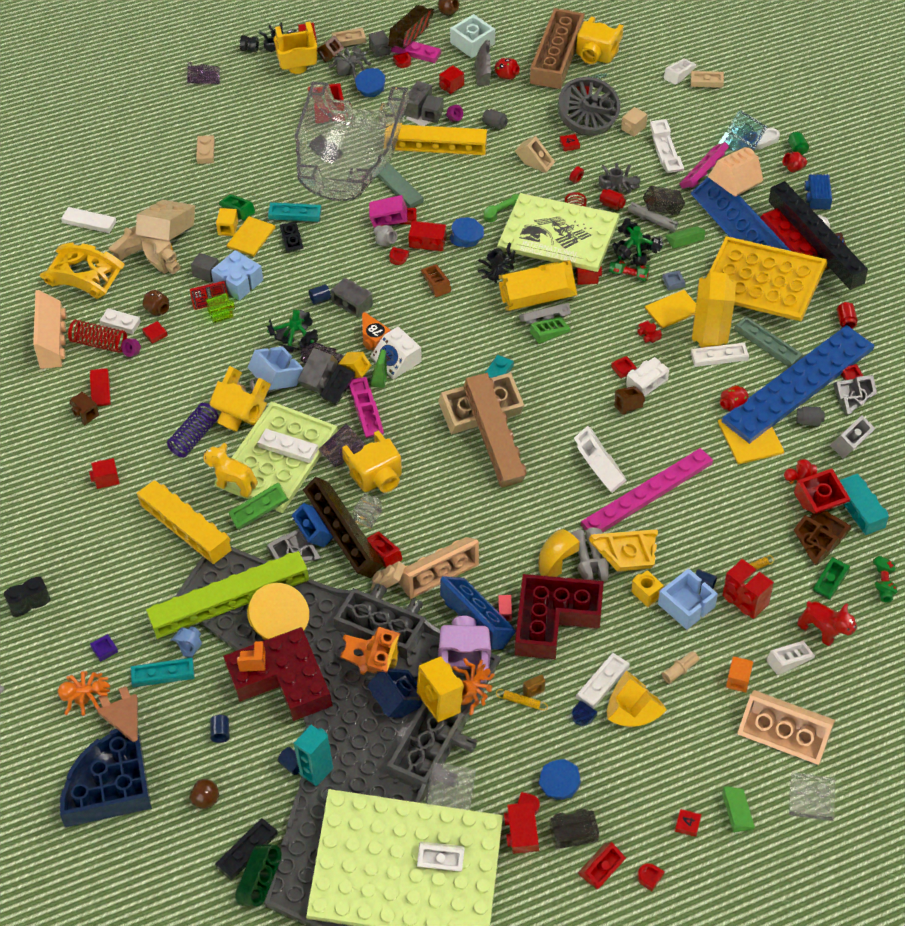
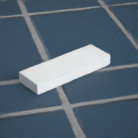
M71 207L67 208L61 218L62 223L110 233L116 223V217Z
M745 343L691 349V356L695 367L747 361L749 359Z
M612 653L577 693L576 699L589 708L594 709L629 668L630 663Z

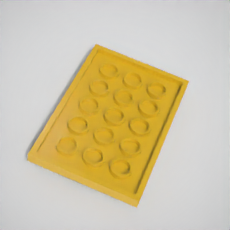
M726 236L709 273H726L731 281L734 280L736 282L734 305L802 322L827 265V259Z

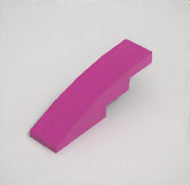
M367 377L353 379L349 388L365 438L374 437V432L378 430L384 435L376 402L369 388Z

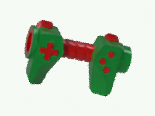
M619 258L616 262L610 263L609 272H612V274L620 275L624 273L637 276L638 280L647 281L649 264L637 266V269L625 267L626 263Z
M878 556L873 559V564L877 567V571L881 573V582L876 581L875 587L879 590L881 601L887 603L891 602L893 596L897 593V585L889 581V574L896 570L895 563L882 556Z

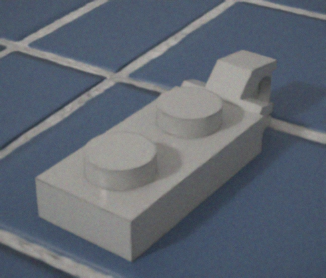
M569 303L524 313L519 315L520 322L526 321L527 324L537 322V318L543 317L544 320L554 318V314L563 317L570 314L571 311Z

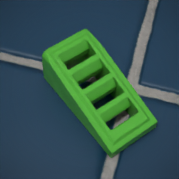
M561 317L530 325V333L539 344L570 331V327Z
M381 349L372 372L371 387H385L387 378L385 350Z

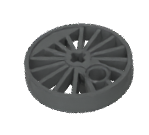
M579 77L569 81L562 88L558 99V113L562 122L572 131L587 136L600 135L608 131L617 120L620 113V100L615 90L606 82L594 77ZM585 86H589L588 95L586 93ZM593 87L598 89L594 95H592ZM601 91L605 93L602 96H598ZM579 116L577 121L574 122L573 119ZM585 116V124H584V126L579 125V123L581 122V120H582L583 117ZM589 119L592 127H588Z

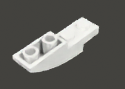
M589 426L574 437L578 444L577 448L612 493L627 481L612 456L606 452Z

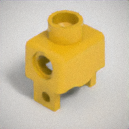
M590 17L588 21L583 22L577 34L576 54L588 64H595L597 61L606 64L610 63L619 51V43L623 38L624 25L619 24L616 29L607 26V24L595 23V17Z
M310 21L305 22L306 31L282 35L280 26L275 27L276 36H274V43L281 69H288L293 74H301L307 70V66L317 63V44Z
M229 366L223 381H217L210 400V406L221 412L217 420L219 425L237 432L242 421L255 425L267 405L264 399L271 384L258 378L252 393L249 394L240 385H237L242 372Z
M379 430L374 432V443L371 442L363 446V449L355 454L352 453L347 445L342 447L343 460L349 467L350 476L362 491L369 492L378 487L381 492L387 493L397 487L400 482L399 477L402 474L401 455L391 439H385Z

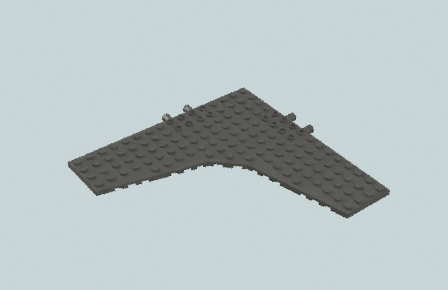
M231 547V552L215 564H212L202 556L175 597L187 594L194 589L208 586L212 582L221 581L231 575L242 573L249 568L260 566L267 561ZM311 579L293 586L303 595L308 604L309 621L304 633L329 689L333 704L332 707L303 717L306 728L313 725L317 729H323L328 734L334 769L317 787L301 776L298 793L295 796L288 820L286 834L281 844L282 858L264 903L266 907L306 926H351L306 919L328 789L423 803L434 781L438 780L451 787H454V783H457L459 775L442 768L452 748L456 745L473 753L477 745L476 739L461 734L471 716L469 715L470 706L475 702L474 699L467 705H461L459 714L437 722L424 702L419 709L402 718L388 717L383 713L382 707L373 698L372 692L367 686L376 673L366 672L365 675H362L358 666L340 658L341 652L346 648L343 635L369 640L375 634L378 627L400 633L397 645L398 661L394 669L409 670L417 682L419 665L438 658L440 629L429 623L426 617L418 615L423 603L417 600L415 604L416 598H412L407 609L384 601L382 597L387 592V589L383 585L379 589L380 584H375L370 595L355 588L352 590L338 589ZM248 604L200 622L201 625L236 651L251 646L256 641H264L249 624L247 616ZM356 649L353 651L356 656H363L361 650ZM492 653L489 666L490 675L495 672L501 659L500 656ZM463 669L468 671L471 678V669ZM453 670L457 678L466 680V676L463 673ZM478 687L481 691L484 692L485 688Z

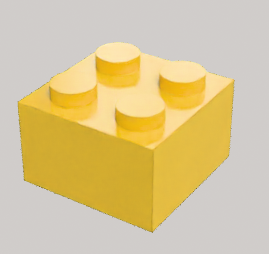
M440 656L419 665L417 694L437 722L459 714L464 685L462 680L455 676L450 664L446 663Z

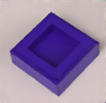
M108 634L90 643L91 649L100 662L118 653V648Z

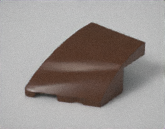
M825 510L817 514L812 513L810 517L804 515L794 528V532L813 564L817 566L845 538L851 530V525Z

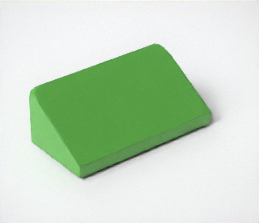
M696 226L666 235V239L674 249L704 240L705 230Z
M723 787L722 795L733 833L755 829L744 789Z

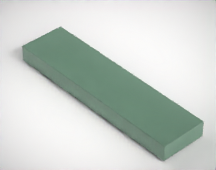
M386 159L372 166V171L396 196H403L408 208H413L424 202V198Z
M747 316L734 327V330L788 367H791L803 357L801 352Z

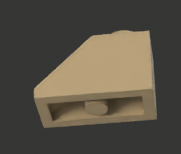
M536 136L523 141L515 150L525 165L544 173L555 163Z

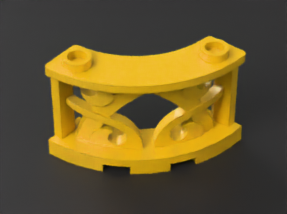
M65 243L58 246L56 249L58 254L47 271L40 274V277L52 287L57 285L73 286L99 299L106 295L107 290L125 264L106 251L105 253L97 251L95 246L84 243L81 246L74 243ZM82 260L88 262L91 270L86 272L74 273L69 266L77 264ZM108 272L111 273L110 276H109V278H107L106 275H105V274H107ZM99 276L105 281L103 287L100 286Z

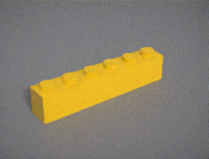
M388 124L386 150L470 155L486 154L487 129Z
M154 480L137 492L141 507L212 564H215L232 551L230 546L231 540L225 532H220L214 523H209L201 513H196L188 503H183L179 496L175 493L172 494L164 484H159Z

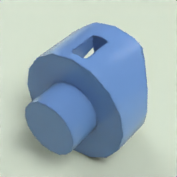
M192 626L189 629L180 628L171 639L178 644L183 656L187 658H192L202 645L199 639L201 636L200 631Z

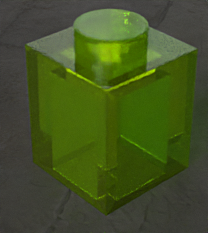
M226 293L206 299L207 310L213 323L234 317L233 310L235 305L232 299L229 300Z

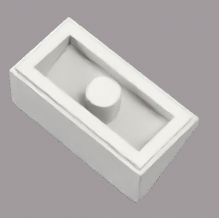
M420 841L417 866L462 871L464 846Z

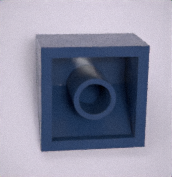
M389 669L388 672H378L367 685L372 692L373 698L378 701L383 713L388 717L402 718L419 709L423 704L422 699L417 694V681L409 670Z

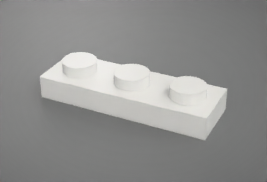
M265 429L258 441L259 448L307 463L312 462L318 451L317 444L269 429Z

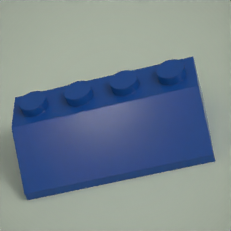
M442 576L440 579V596L445 600L446 606L455 610L458 617L469 616L476 620V626L488 627L491 650L504 649L515 634L516 629L465 578Z

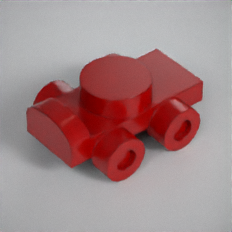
M647 320L639 324L638 327L640 329L637 332L640 336L646 335L643 336L645 343L650 341L653 343L661 339L662 332L661 330L656 331L655 323H650Z

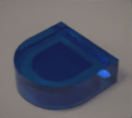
M580 700L572 710V720L579 726H586L595 719L598 712Z

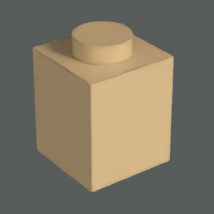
M634 107L622 117L621 130L636 136L646 127L648 114Z

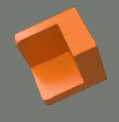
M263 641L254 642V650L240 652V657L237 658L240 672L265 670L266 651Z
M733 656L726 688L746 693L753 661Z

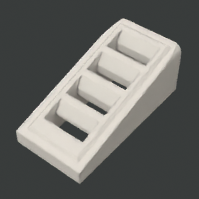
M682 59L665 69L664 79L676 85L696 68V64Z
M801 641L771 650L767 662L774 672L779 675L813 659L815 655L806 643Z

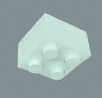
M474 14L450 28V43L471 58L477 55L480 47L486 40H490V47L495 44V28Z

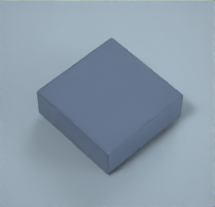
M680 270L663 274L662 279L668 291L685 287V281Z

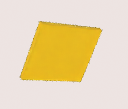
M722 419L718 420L720 429L738 465L782 455L785 452L773 427L749 444L722 423Z

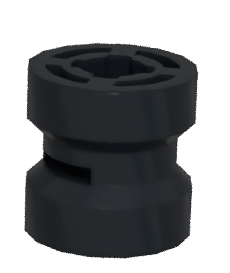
M242 35L240 38V51L246 52L250 50L257 53L259 38L257 36L250 38L247 35Z

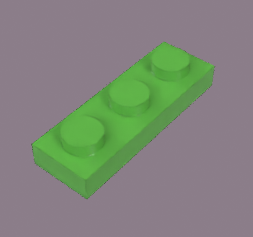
M278 482L228 513L236 528L240 530L289 501Z

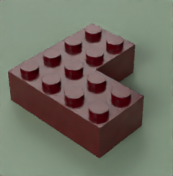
M523 574L515 638V656L556 659L559 625L600 629L604 581Z
M302 627L263 641L266 651L265 670L239 671L237 658L240 657V652L254 650V644L223 656L239 702L279 687L293 721L333 706L331 694Z

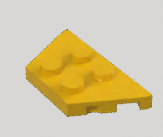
M657 529L591 534L588 538L590 543L616 571L651 569L655 565L654 553L657 548V544H655L656 536L658 535Z

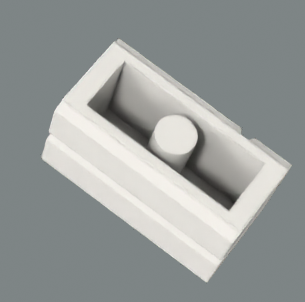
M655 357L649 361L646 360L638 369L631 370L627 374L626 386H636L646 396L668 380L669 368L663 363L661 364Z

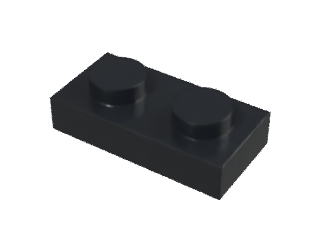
M339 364L320 394L321 398L337 406L355 377V372Z

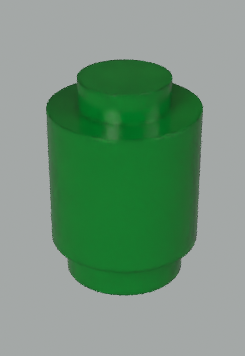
M793 132L789 135L788 143L792 151L799 152L801 155L807 153L809 145L804 135L800 132Z

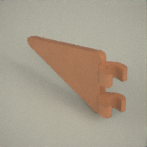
M127 686L118 689L122 697L119 701L110 704L108 696H99L102 707L97 710L98 714L132 742L137 741V695L130 696Z

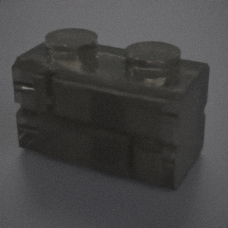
M649 186L643 196L648 211L679 215L685 205L679 190Z
M580 809L574 814L568 815L558 813L550 818V831L555 850L599 841V829L593 810Z

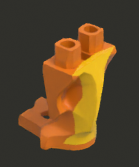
M378 627L375 634L369 640L343 635L346 648L341 652L340 658L358 666L362 675H365L366 672L376 674L377 672H388L389 669L396 667L398 661L397 645L400 633ZM356 649L361 650L363 656H356L353 651Z

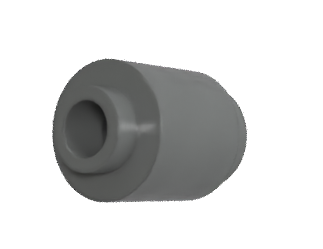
M487 109L483 114L482 121L488 126L501 130L506 127L508 118L504 113Z
M821 407L797 408V423L806 426H820L821 422H824L825 412L821 411Z

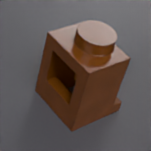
M334 35L323 42L317 48V52L324 62H327L341 52L344 47Z
M636 386L615 390L614 407L622 415H625L626 411L643 408L645 396Z
M81 392L71 398V410L76 417H81L84 426L99 416L97 404L85 393Z

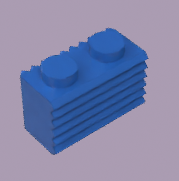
M810 174L808 181H805L804 190L808 192L806 193V203H809L811 209H830L832 204L830 176L828 174Z
M303 503L292 514L293 520L299 526L308 543L325 547L332 540V534L313 506Z

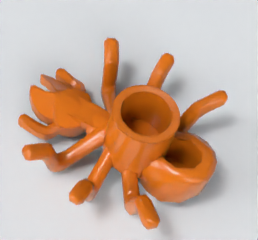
M464 658L465 665L471 667V678L467 670L459 669L456 666H453L452 669L466 676V680H462L464 689L462 691L461 705H467L474 699L475 702L470 706L469 715H473L474 708L479 705L480 701L482 706H485V700L488 698L487 694L478 687L486 688L488 692L492 691V685L481 684V680H491L495 674L492 673L490 675L491 671L489 668L484 670L486 664H483V660H480L475 675V664L468 662L467 658ZM477 693L482 696L480 701L478 699Z
M81 671V682H78L73 675L67 676L66 679L71 682H64L58 688L60 699L68 701L64 714L68 715L72 708L73 700L76 704L80 705L82 716H85L84 704L88 703L90 699L98 710L100 706L91 693H96L99 696H108L106 693L110 692V689H106L110 688V685L106 682L108 677H101L102 673L97 674L93 672L87 684H85L87 671ZM94 677L97 678L98 681H95V682H93V684H92V681H93Z

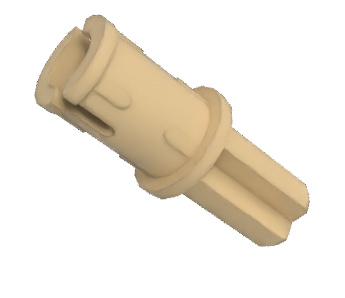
M690 652L681 660H676L673 666L662 673L663 679L668 684H671L680 675H685L687 670L699 661L697 653Z

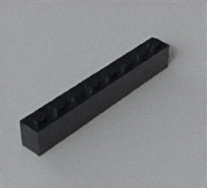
M784 181L770 188L769 203L774 209H779L812 245L820 258L827 259V266L848 289L852 290L865 284L868 268L788 183Z

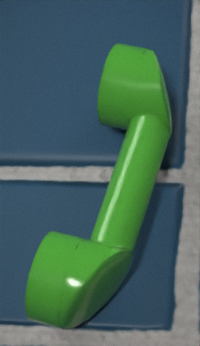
M512 194L511 198L495 206L490 205L486 207L483 219L489 223L495 222L497 220V212L511 205L514 207L519 195Z

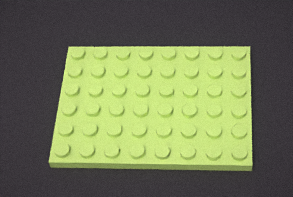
M328 789L306 919L351 926H490L503 815ZM420 841L464 846L462 871L418 867Z

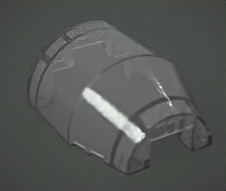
M312 81L295 133L297 178L299 182L313 194L333 201H350L361 196L393 157L409 103L408 88L391 87L388 103H381L379 111L353 109L348 100H334L328 82Z

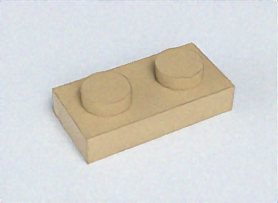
M363 28L332 33V37L335 35L343 47L366 43Z
M691 71V87L723 88L724 72Z
M214 135L197 136V164L214 163Z
M398 561L393 565L387 566L384 570L376 572L372 578L373 583L370 590L374 589L375 584H380V589L381 585L388 588L398 583L405 565Z

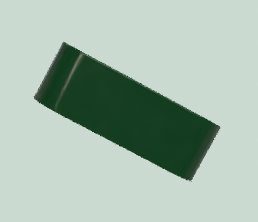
M260 844L254 847L235 893V900L238 905L258 907L263 904L282 858V851L279 846Z

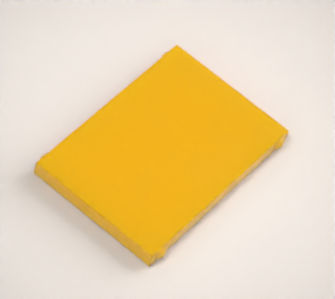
M249 216L229 241L227 248L254 257L276 226Z
M681 290L646 305L645 309L660 328L663 329L695 315L696 303L685 290Z

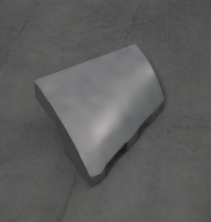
M300 529L286 536L283 535L267 544V549L274 560L296 551L300 552L303 561L320 559L315 547L307 542Z

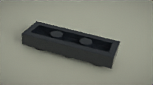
M261 818L215 863L216 868L232 881L246 867L254 847L260 844L268 845L278 835V830Z

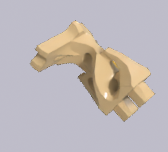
M136 226L130 229L126 227L124 235L108 248L120 261L130 254H136L138 251L143 250L148 261L164 274L168 271L174 274L180 269V264L176 261L177 255L173 251L170 241L136 235Z

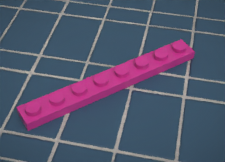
M699 448L582 520L581 527L585 531L588 528H599L602 532L608 530L711 466L713 459Z

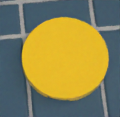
M271 583L258 589L252 596L248 604L247 616L250 626L253 627L262 639L267 640L300 627L305 630L309 621V607L303 595L292 586L283 583Z

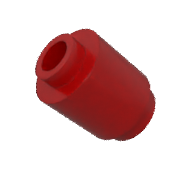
M604 189L600 195L599 202L618 211L625 206L626 199L624 194L611 189Z
M849 302L841 303L836 309L840 325L842 327L847 325L852 329L855 328L858 319L854 305Z

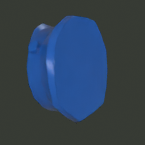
M378 68L365 69L355 78L357 90L366 97H375L384 91L385 75Z
M474 218L456 219L451 226L452 234L449 239L456 246L473 247L484 237V227Z
M566 759L554 760L543 766L539 785L547 797L557 800L572 798L581 783L578 767Z

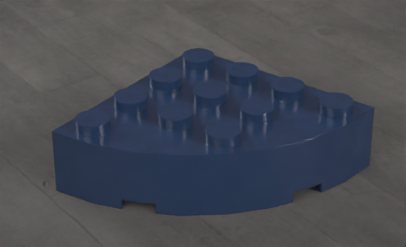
M114 729L102 739H97L78 756L70 768L60 797V816L64 827L152 809L139 729L138 740L132 742L119 730Z

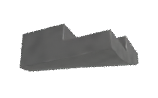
M486 40L482 44L475 59L476 84L479 86H490V40Z
M873 375L833 383L838 401L845 415L851 414L852 411L877 393Z

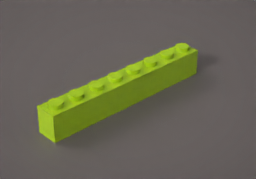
M299 551L288 553L276 560H270L265 564L249 568L247 571L231 575L221 581L212 582L208 586L194 589L179 597H173L161 604H155L146 609L148 619L158 639L174 633L180 628H187L249 604L255 592L267 584L283 583L293 587L309 580L308 569Z

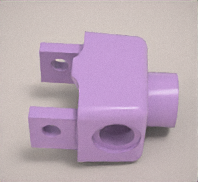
M469 616L454 618L451 625H443L440 629L438 657L441 656L451 667L456 666L459 669H471V667L465 665L464 658H467L468 662L475 664L476 669L480 660H483V664H486L484 670L489 668L491 658L489 628L486 626H476V620ZM481 680L480 683H487V680Z

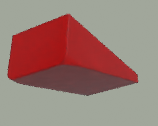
M108 369L90 370L91 399L97 406L111 405Z
M379 531L367 538L385 568L398 561H402L400 549Z

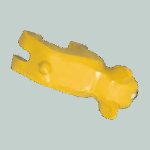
M223 443L219 448L211 447L206 450L203 459L209 467L215 468V474L218 479L217 487L225 489L227 482H235L241 489L240 495L248 498L252 493V488L255 489L258 484L252 469L235 459L229 458L226 454V443Z

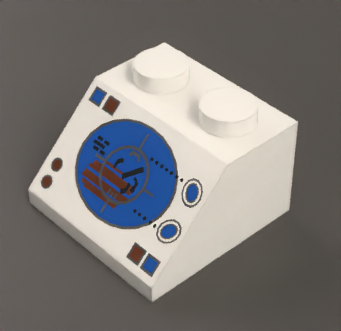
M399 327L386 333L370 356V359L376 363L381 349L386 351L387 375L393 380L422 362L421 347Z

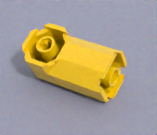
M565 260L562 263H549L499 275V279H502V282H499L501 299L503 303L507 302L508 306L505 309L508 311L577 296L571 260Z
M710 272L706 278H699L692 340L694 342L696 340L701 348L725 345L729 341L736 282L734 280L731 281L726 273Z

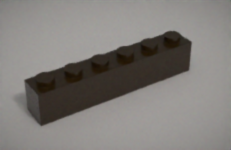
M315 476L303 489L305 495L356 573L372 578L384 566L383 562L331 484Z

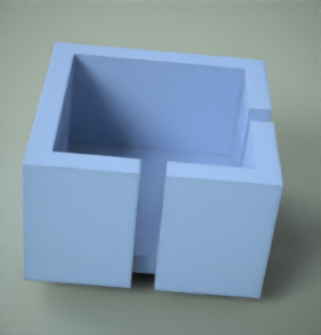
M236 250L211 270L213 283L224 281L227 293L239 301L250 292V288L253 290L263 281L261 265Z
M283 346L270 348V350L268 348L254 350L247 367L255 377L271 384L269 390L297 386V380L303 370V367L295 359H291L292 356Z
M689 568L660 590L658 605L686 630L699 621L700 616L704 617L716 607L718 593L705 582L701 586L702 580Z

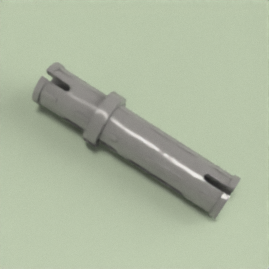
M631 202V205L628 207V212L641 217L642 220L651 221L672 232H675L679 222L650 210L649 207H643L634 202Z

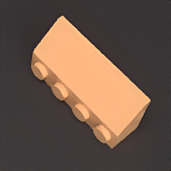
M746 147L719 159L708 176L735 197L763 181L759 157L754 154L755 152L752 149Z
M36 290L33 345L40 369L62 367V359H65V349L63 346L66 345L65 335H63V332H66V323L63 321L66 319V309L62 308L60 300L40 290Z
M469 537L456 540L451 545L438 549L435 553L422 557L409 566H405L398 583L411 600L440 585L442 576L456 577L478 566V540Z
M754 690L749 697L737 734L819 765L835 720Z

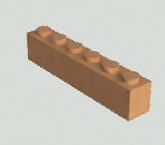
M488 373L466 378L463 387L500 487L522 482L527 473L526 467L523 463L521 464L519 458L520 451L514 445L513 432L511 429H508L506 424L507 417L500 408L501 401L499 396L495 394L493 380L489 378Z

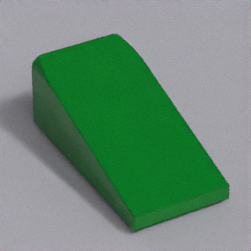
M229 194L219 202V205L225 209H237L238 218L243 221L255 214V208L251 201L233 194Z
M832 557L812 591L831 600L849 573L850 566Z

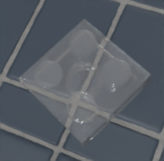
M432 762L426 806H444L470 810L476 769Z
M792 772L790 776L789 815L833 821L835 778Z

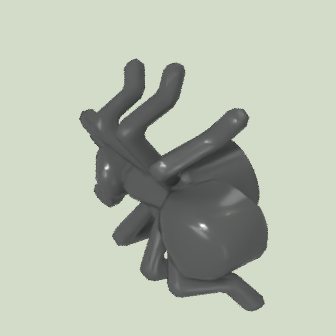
M357 46L352 48L353 55H350L348 48H345L344 54L339 52L334 57V62L329 65V68L336 66L338 75H353L355 80L357 77L355 64H359L362 71L365 70L362 62L359 60L363 59L365 64L371 65V62H368L364 56L368 54V51L361 52V49L357 48Z
M615 163V168H612L609 172L604 165L601 166L605 171L604 175L599 176V186L602 189L614 191L618 187V192L622 194L623 188H621V185H623L627 193H630L632 189L640 188V177L636 175L627 178L631 165L627 166L624 176L623 171L619 169L618 163Z

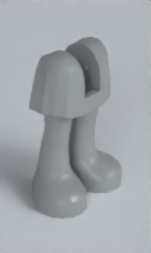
M588 528L585 534L582 529L572 532L571 534L580 541L578 571L581 577L586 580H593V573L597 572L600 581H608V561L602 557V554L588 539L591 534H603L602 530L599 528ZM585 536L587 542L590 544L593 559L589 558L585 542Z

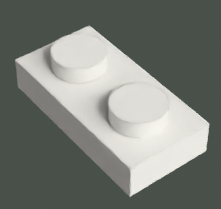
M109 308L100 319L101 326L125 330L126 333L132 335L141 323L140 317Z

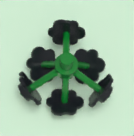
M293 310L289 322L273 327L271 320H269L270 325L267 326V332L270 336L274 335L275 340L288 344H279V346H283L289 353L299 350V348L291 346L295 341V331L300 330L303 334L299 342L302 349L310 348L318 341V331L316 329L306 332L308 326L313 324L309 312Z

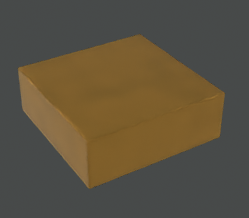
M542 674L523 682L524 696L531 698L545 691V678Z

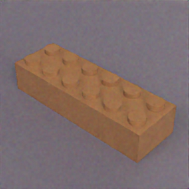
M553 9L530 68V84L557 89L562 88L576 51L577 34L584 22L585 13Z

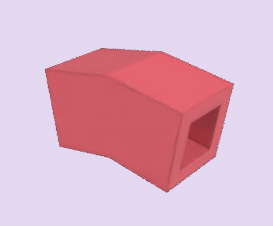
M498 595L499 613L507 621H512L511 595Z

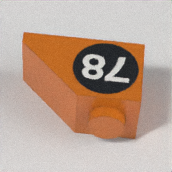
M366 312L362 313L363 345L366 349L374 351L382 337L391 330Z

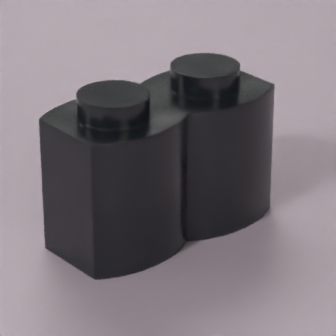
M40 576L31 578L22 585L12 586L3 593L13 617L22 616L31 609L40 608L51 601L47 587Z

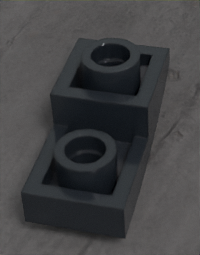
M297 222L280 224L286 252L303 249Z

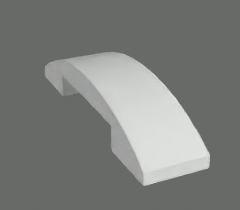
M667 119L650 121L654 145L664 170L667 173L684 171L681 158L677 156L670 137L671 130Z

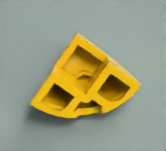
M559 529L546 540L540 551L538 561L541 576L557 577L562 574L563 559L579 551L580 541L567 530Z
M626 670L610 697L607 707V718L611 722L622 726H641L656 720L667 709L657 696L650 693L640 680Z

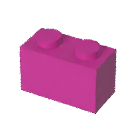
M402 195L369 202V217L374 228L382 224L389 226L407 222V206Z

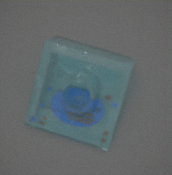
M739 109L719 143L726 142L729 146L728 149L732 151H738L744 147L754 151L768 127Z

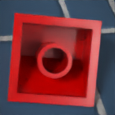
M832 468L797 480L794 494L802 508L814 514L850 502L851 500Z

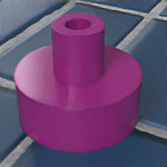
M458 104L451 105L447 109L446 116L452 122L460 121L463 118V109Z
M135 338L125 339L121 346L122 352L127 357L137 356L141 345Z

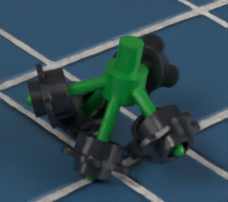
M625 218L622 225L618 227V232L623 233L629 239L627 241L620 240L618 243L614 242L612 248L616 256L624 261L632 259L630 257L632 254L630 247L636 245L637 253L633 255V261H630V264L645 266L650 257H647V254L642 253V251L652 250V253L655 254L657 251L660 252L663 248L662 237L658 236L657 238L654 236L651 239L649 234L643 235L640 232L641 228L636 222L633 223L630 218Z

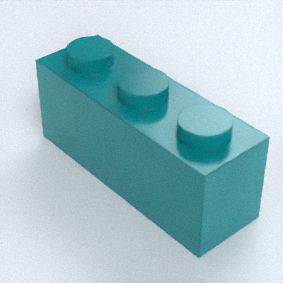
M858 473L841 479L840 482L851 499L850 502L843 505L864 535L886 528L889 518L888 512L880 505L877 496L872 494L866 481Z
M310 725L294 742L300 775L317 787L334 767L328 734L323 729H317Z

